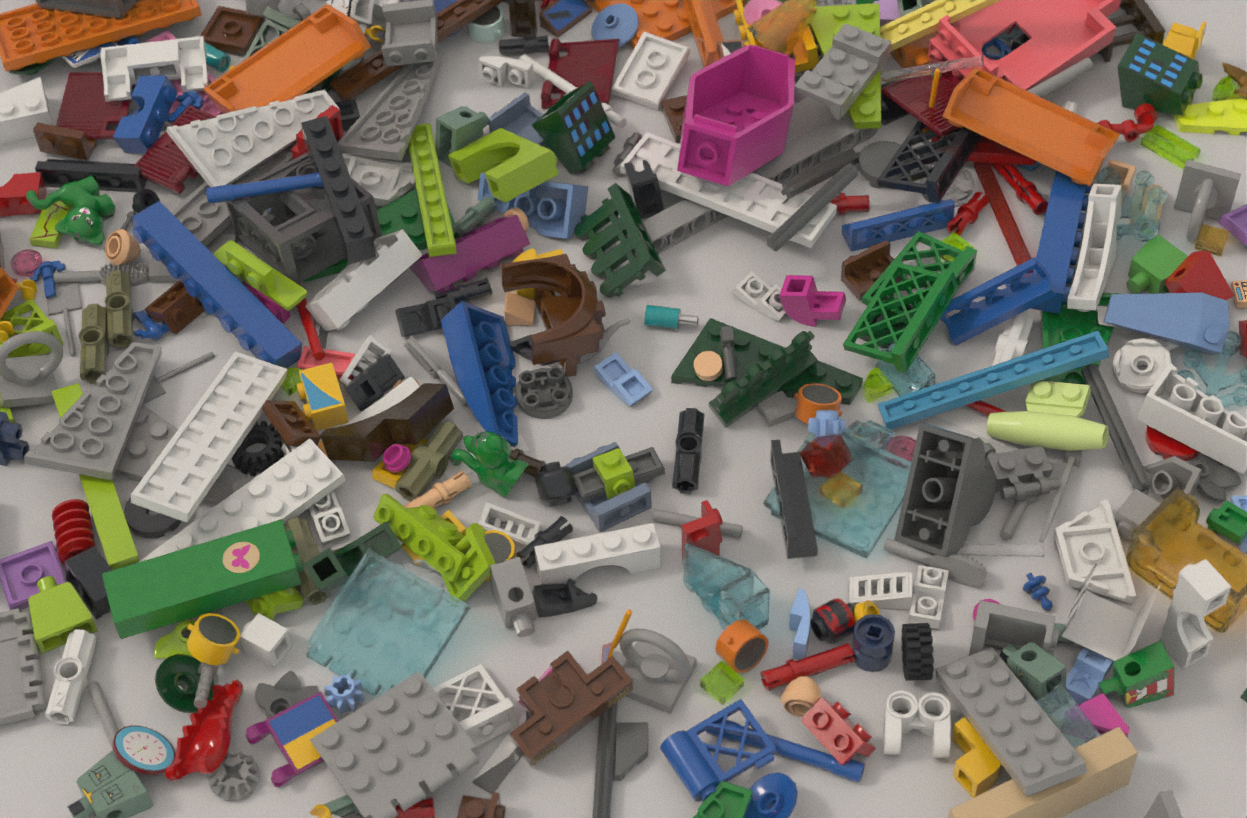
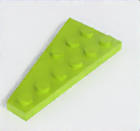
M880 3L803 7L804 14L811 27V32L818 42L819 50L823 57L832 47L833 37L845 23L880 37ZM881 69L847 111L855 129L881 128Z

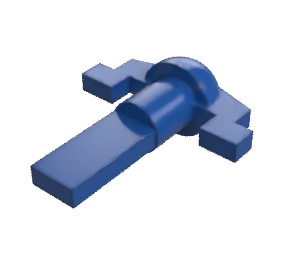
M196 91L184 92L182 95H178L176 100L181 102V104L167 118L168 122L174 123L189 106L194 105L195 108L201 109L204 100Z
M60 260L41 263L39 268L33 271V276L30 277L34 282L39 281V276L43 275L45 297L47 299L56 296L54 272L56 269L58 272L66 270V265L62 264Z
M143 310L134 313V317L147 330H135L134 335L136 337L141 336L142 339L151 338L158 340L163 334L170 331L165 322H161V325L156 324Z

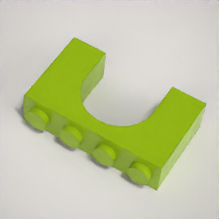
M502 128L448 155L457 179L469 184L479 179L480 174L484 173L492 196L505 203L559 174L556 166L558 163L557 157L552 150Z

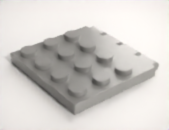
M19 608L0 612V726L36 717V711L46 708L44 687L41 686L43 679L40 661L38 660L39 650L34 637L30 611L21 613Z
M420 671L310 739L320 757L363 818H394L398 815L395 810L396 806L399 805L405 811L426 797L422 789L427 787L433 793L454 779L450 772L453 769L461 775L479 763L475 756L479 753L477 746Z

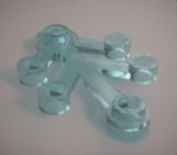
M1105 167L1099 171L1096 176L1097 184L1120 185L1121 176L1114 168ZM1142 170L1135 177L1136 185L1132 199L1121 186L1122 207L1120 219L1131 218L1134 222L1133 224L1117 225V240L1125 235H1134L1138 241L1147 242L1152 240L1160 230V223L1155 217L1158 206L1166 200L1167 194L1159 186L1152 187L1147 194L1149 202L1143 215L1141 207L1146 189L1153 185L1154 177L1149 171Z
M1228 330L1222 353L1218 355L1212 373L1202 360V354L1199 351L1190 349L1185 352L1183 364L1187 368L1196 371L1207 387L1204 394L1208 397L1212 395L1217 397L1220 390L1241 383L1247 385V366L1243 367L1239 372L1224 376L1230 357L1239 351L1242 341L1240 335L1234 331ZM1189 370L1178 372V375L1185 379L1188 377L1193 380L1195 379L1194 374ZM1238 387L1234 393L1217 398L1222 401L1223 408L1234 404L1244 407L1247 406V388Z

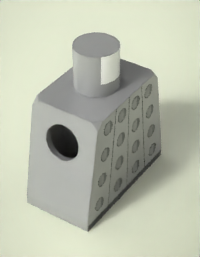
M520 557L490 565L491 590L505 627H515L518 637L532 634L535 631L532 622L535 620V602Z

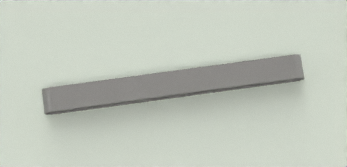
M846 112L840 121L834 118L787 143L784 152L780 156L752 173L784 184L869 140L877 133L879 128L855 129ZM683 199L644 220L643 223L657 253L660 254L728 217V215L688 199Z

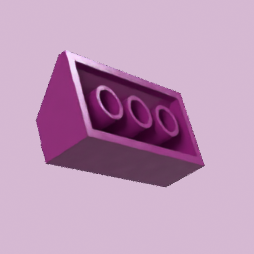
M517 214L503 216L466 233L464 236L456 238V254L429 257V254L426 253L409 268L428 291L442 293L454 288L453 283L460 279L465 282L478 276L476 271L484 267L486 270H490L500 265V259L509 256L511 259L524 252L523 248L530 245V241Z

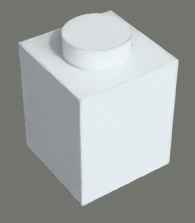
M259 613L251 622L246 623L240 635L244 652L272 668L277 666L293 646L287 628Z

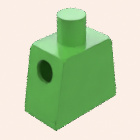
M1155 233L1132 258L1128 272L1129 280L1126 283L1127 288L1133 294H1139L1143 290L1149 294L1169 293L1165 284L1166 279L1188 256Z

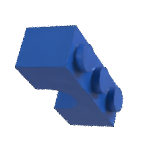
M140 75L131 96L142 110L134 116L121 117L113 135L114 140L125 153L145 154L158 140L178 93L167 76Z

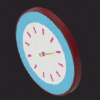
M138 725L123 727L115 734L112 741V748L118 760L129 769L141 774H163L166 772L167 766L172 764L175 759V751L171 743L162 734L148 727Z

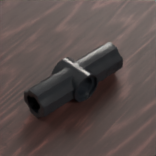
M686 408V410L679 413L672 487L680 493L691 494L692 491L698 490L705 414L698 411L697 408Z

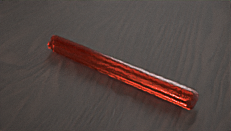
M974 162L975 171L988 197L1016 265L1018 266L1032 259L990 163Z

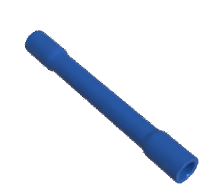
M318 173L237 185L228 184L207 187L206 195L208 203L213 204L233 201L237 198L323 187Z
M727 720L726 726L744 729V726H741L739 723ZM706 730V733L719 737L720 732ZM724 733L723 738L741 742L742 736ZM767 734L776 747L775 754L828 770L832 774L856 782L861 781L865 768L864 763L850 759L845 765H842L831 754ZM746 738L745 744L760 749L765 748L760 740Z

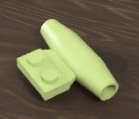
M1043 380L1031 383L1025 401L1027 411L990 413L987 421L988 436L1022 446H1043V448L1065 451L1105 449L1108 443L1109 429L1107 425L1079 418L1085 414L1091 394L1090 385Z

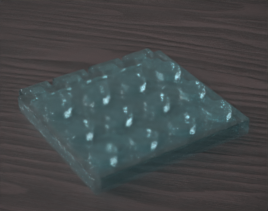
M810 432L804 440V445H801L797 452H800L815 535L867 559L903 502L911 462L878 447L866 448L849 440L855 437L846 433H839L838 441L826 442L816 441V433ZM773 487L763 504L771 509L772 516L780 519L775 487Z
M368 549L307 641L311 645L307 652V657L324 667L329 665V670L339 676H345L347 673H350L352 680L354 677V681L361 680L364 691L373 696L379 693L378 696L418 671L426 679L469 612L470 607L463 601Z

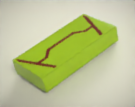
M56 202L48 209L42 210L29 238L31 246L57 248L63 234L55 230V225L59 220L64 219L68 211L73 208L62 202Z

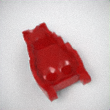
M239 680L232 681V684L226 683L224 686L219 684L213 685L211 687L213 699L207 701L205 708H198V713L190 714L192 724L183 726V737L177 738L175 759L166 768L165 774L167 779L170 781L180 780L187 774L199 771L202 774H209L220 766L230 746L233 715L243 693V684Z

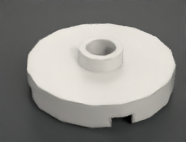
M1147 338L1133 339L1127 342L1121 349L1119 348L1113 360L1115 378L1122 387L1131 392L1148 393L1167 365L1171 363L1170 354L1167 349L1165 350L1155 340ZM1144 365L1147 369L1139 370L1138 367Z

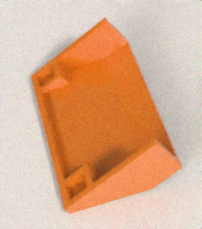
M326 4L210 83L203 90L223 114L254 106L258 108L275 101L291 100L296 96L304 94L350 61L362 57L371 46L357 21Z
M977 67L954 88L942 116L949 119V123L954 126L968 128L1071 177V180L1079 185L1086 184L1088 186L1095 180L1120 135Z

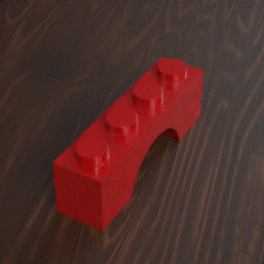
M41 172L14 174L5 185L0 187V217L41 214L42 209H35L26 197V193L29 190H34L40 200L46 198L47 189Z

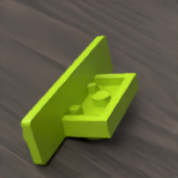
M229 240L213 253L230 272L288 311L307 297V290L233 240Z
M382 494L373 519L380 525L387 522L397 539L450 582L457 581L466 556L454 546L464 535L457 530L453 523L445 521L440 517L434 508L428 505L406 508L391 495Z

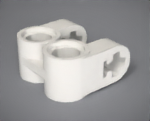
M903 690L891 693L887 698L885 706L883 754L900 755L901 734H906L912 729H919L923 734L932 736V757L949 758L951 707L948 699L942 694L935 692L927 693L922 698H915L913 694ZM895 711H904L906 714H898ZM927 713H936L939 716H930Z

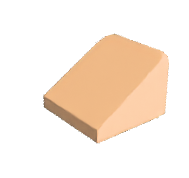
M506 292L504 309L506 325L533 326L535 301L512 292Z

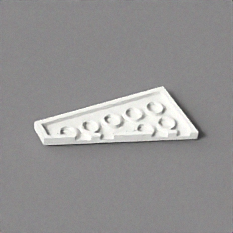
M325 90L296 96L294 99L283 102L275 101L258 108L254 106L217 115L216 118L204 121L196 120L179 127L177 125L167 127L166 132L210 187L228 185L297 141L296 134L302 129L301 122L316 119L320 113L324 112L331 105L338 109L339 107Z

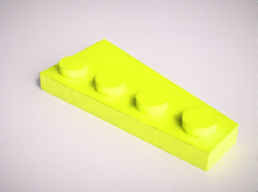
M1247 98L1191 104L1187 106L1183 115L1172 114L1179 132L1214 134L1218 130L1227 132L1228 135H1239L1240 132H1247Z

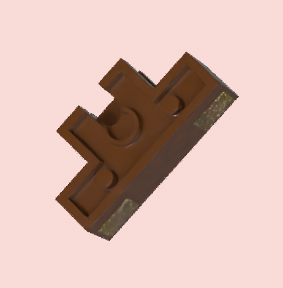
M566 651L550 663L552 668L550 674L540 681L534 675L517 688V692L520 695L519 699L531 713L532 717L512 731L510 737L512 743L531 767L540 762L544 757H547L550 752H553L554 749L607 709L611 708V706H614L615 703L621 701L624 696H627L633 690L632 679L613 656L587 675L570 652Z

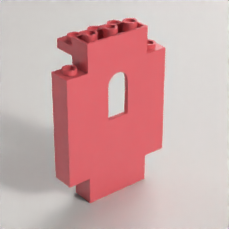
M1001 0L951 24V18L946 15L939 20L938 35L929 40L928 57L930 61L934 58L942 60L951 67L952 75L961 81L977 67L1027 91L1079 61L1092 57L1112 43L1116 26L1107 17L1119 10L1121 0ZM1014 24L1030 38V40L999 60L988 59L982 53V47Z

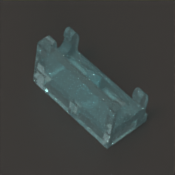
M895 343L884 348L882 351L890 353ZM917 355L907 373L896 371L894 364L881 360L875 364V369L899 397L935 385L936 375L919 355Z
M1061 683L1054 687L1051 693L1037 701L1074 748L1101 736Z

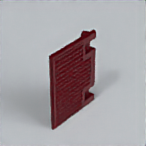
M554 38L551 40L549 49L550 60L548 69L575 87L591 81L601 104L606 103L609 105L619 39L561 43L558 38ZM568 51L567 56H560L559 52ZM546 80L541 91V108H550L559 100L552 99L551 94L560 93L561 98L567 93L553 85L551 81Z
M934 58L931 61V66L881 89L883 94L940 137L959 128L949 123V119L942 116L954 88L961 80L952 75L951 67L939 58ZM935 69H940L942 75L939 77L935 105L932 108L929 107L934 79L931 75L935 73Z
M69 72L56 126L85 131L87 139H114L113 135L116 130H107L108 125L118 126L121 117H128L132 99L106 102L103 72ZM136 84L132 85V93Z
M189 106L171 126L177 125L179 127L190 124L191 121H204L216 118V116ZM166 131L133 166L141 168L143 178L178 194H181L186 189L183 182L188 177L195 179L199 175V172Z

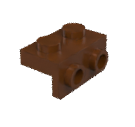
M38 122L33 129L40 152L88 161L97 146V140L87 139L85 131Z
M887 240L874 244L867 250L857 255H852L842 262L841 281L859 301L862 300L865 293L894 260L890 255L891 244ZM898 276L895 279V283L901 281L902 277Z

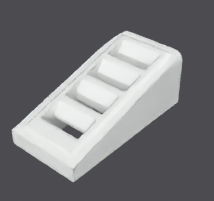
M369 335L360 346L339 382L346 386L352 381L348 378L350 374L355 377L360 374L354 369L356 366L362 370L369 367L360 361L361 357L371 364L377 361L365 352L367 349L380 358L387 353L391 354L393 350Z
M486 502L478 522L485 531L498 530L506 533L512 538L515 546L524 548L535 539L534 536L539 532L542 525L539 521ZM489 519L495 521L494 525L488 524ZM501 522L507 523L505 530L499 528ZM513 525L518 526L516 534L510 532ZM524 528L530 529L527 538L522 537Z
M898 572L850 577L849 603L855 607L857 603L870 600L878 608L910 610L912 603V573ZM859 587H865V596H859ZM871 588H877V595H871ZM884 588L890 589V593L884 594ZM896 589H902V592L896 593Z

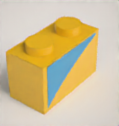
M332 362L299 371L301 382L296 384L300 400L306 399L307 404L302 405L304 414L309 421L312 420L314 428L319 431L349 422L345 402Z

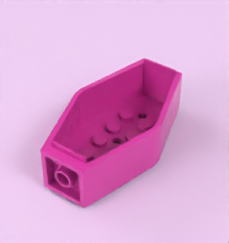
M750 44L693 73L689 80L682 122L677 171L730 186L780 156L785 150L794 106L795 59L789 58L790 55Z

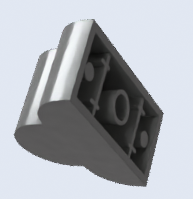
M920 423L895 541L945 558L952 553L956 554L961 549L968 536L970 526L978 525L988 514L996 492L995 473L991 468L984 466L985 449L979 439L926 423Z

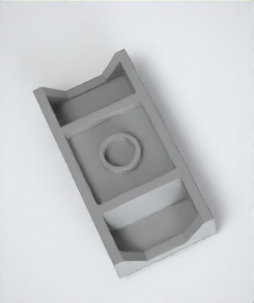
M845 23L833 37L832 47L812 71L807 70L794 85V102L799 103L806 97L813 98L827 104L834 118L840 121L889 59L891 41Z

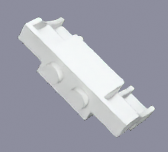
M203 36L101 48L106 102L132 99V85L137 84L140 75L167 76L169 80L181 79L183 93L204 91L203 88L209 85L206 45Z

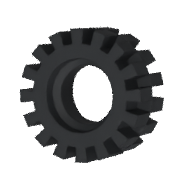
M261 421L260 425L256 422L232 456L235 468L237 470L241 469L243 474H246L249 470L250 476H256V471H260L261 474L265 469L279 461L280 458H283L284 453L281 450L283 445L279 432L275 430L272 424L268 426L266 421ZM262 443L267 445L263 450L256 453L245 451L253 444Z
M903 624L901 630V651L905 680H932L934 673V649L932 647L933 638L931 636L930 624Z

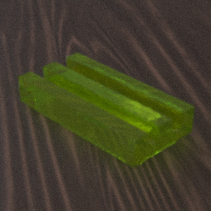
M1158 124L1141 139L1142 146L1183 170L1187 159L1194 161V158L1199 157L1201 151L1200 148Z

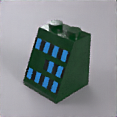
M1140 34L1135 35L1117 66L1122 107L1136 109L1140 105L1148 103L1154 106L1156 112L1183 115L1187 106L1192 104L1194 93L1197 89H1200L1203 81V75L1199 73V62Z
M591 81L562 96L532 124L533 128L554 152L570 175L579 170L583 173L593 166L594 162L592 160L596 156L601 157L610 149L608 144L616 138Z

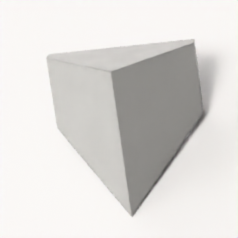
M1173 456L1143 467L1151 483L1150 487L1145 489L1146 495L1162 504L1159 516L1172 523H1176L1195 495L1202 469Z

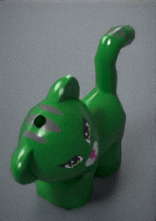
M90 175L82 180L64 184L59 190L50 193L44 200H40L34 190H29L26 193L28 202L35 209L46 210L58 201L72 207L73 209L68 211L65 218L59 220L55 225V230L58 233L69 235L76 241L88 242L95 246H99L104 242V233L102 231L104 222L101 217L108 219L115 213V205L112 199L107 194L100 195L99 185Z
M492 431L480 432L474 437L469 435L463 437L467 451L461 449L454 450L450 456L451 463L454 466H459L462 461L476 472L480 483L506 498L529 464L520 459L513 460L509 458L511 445L502 436Z

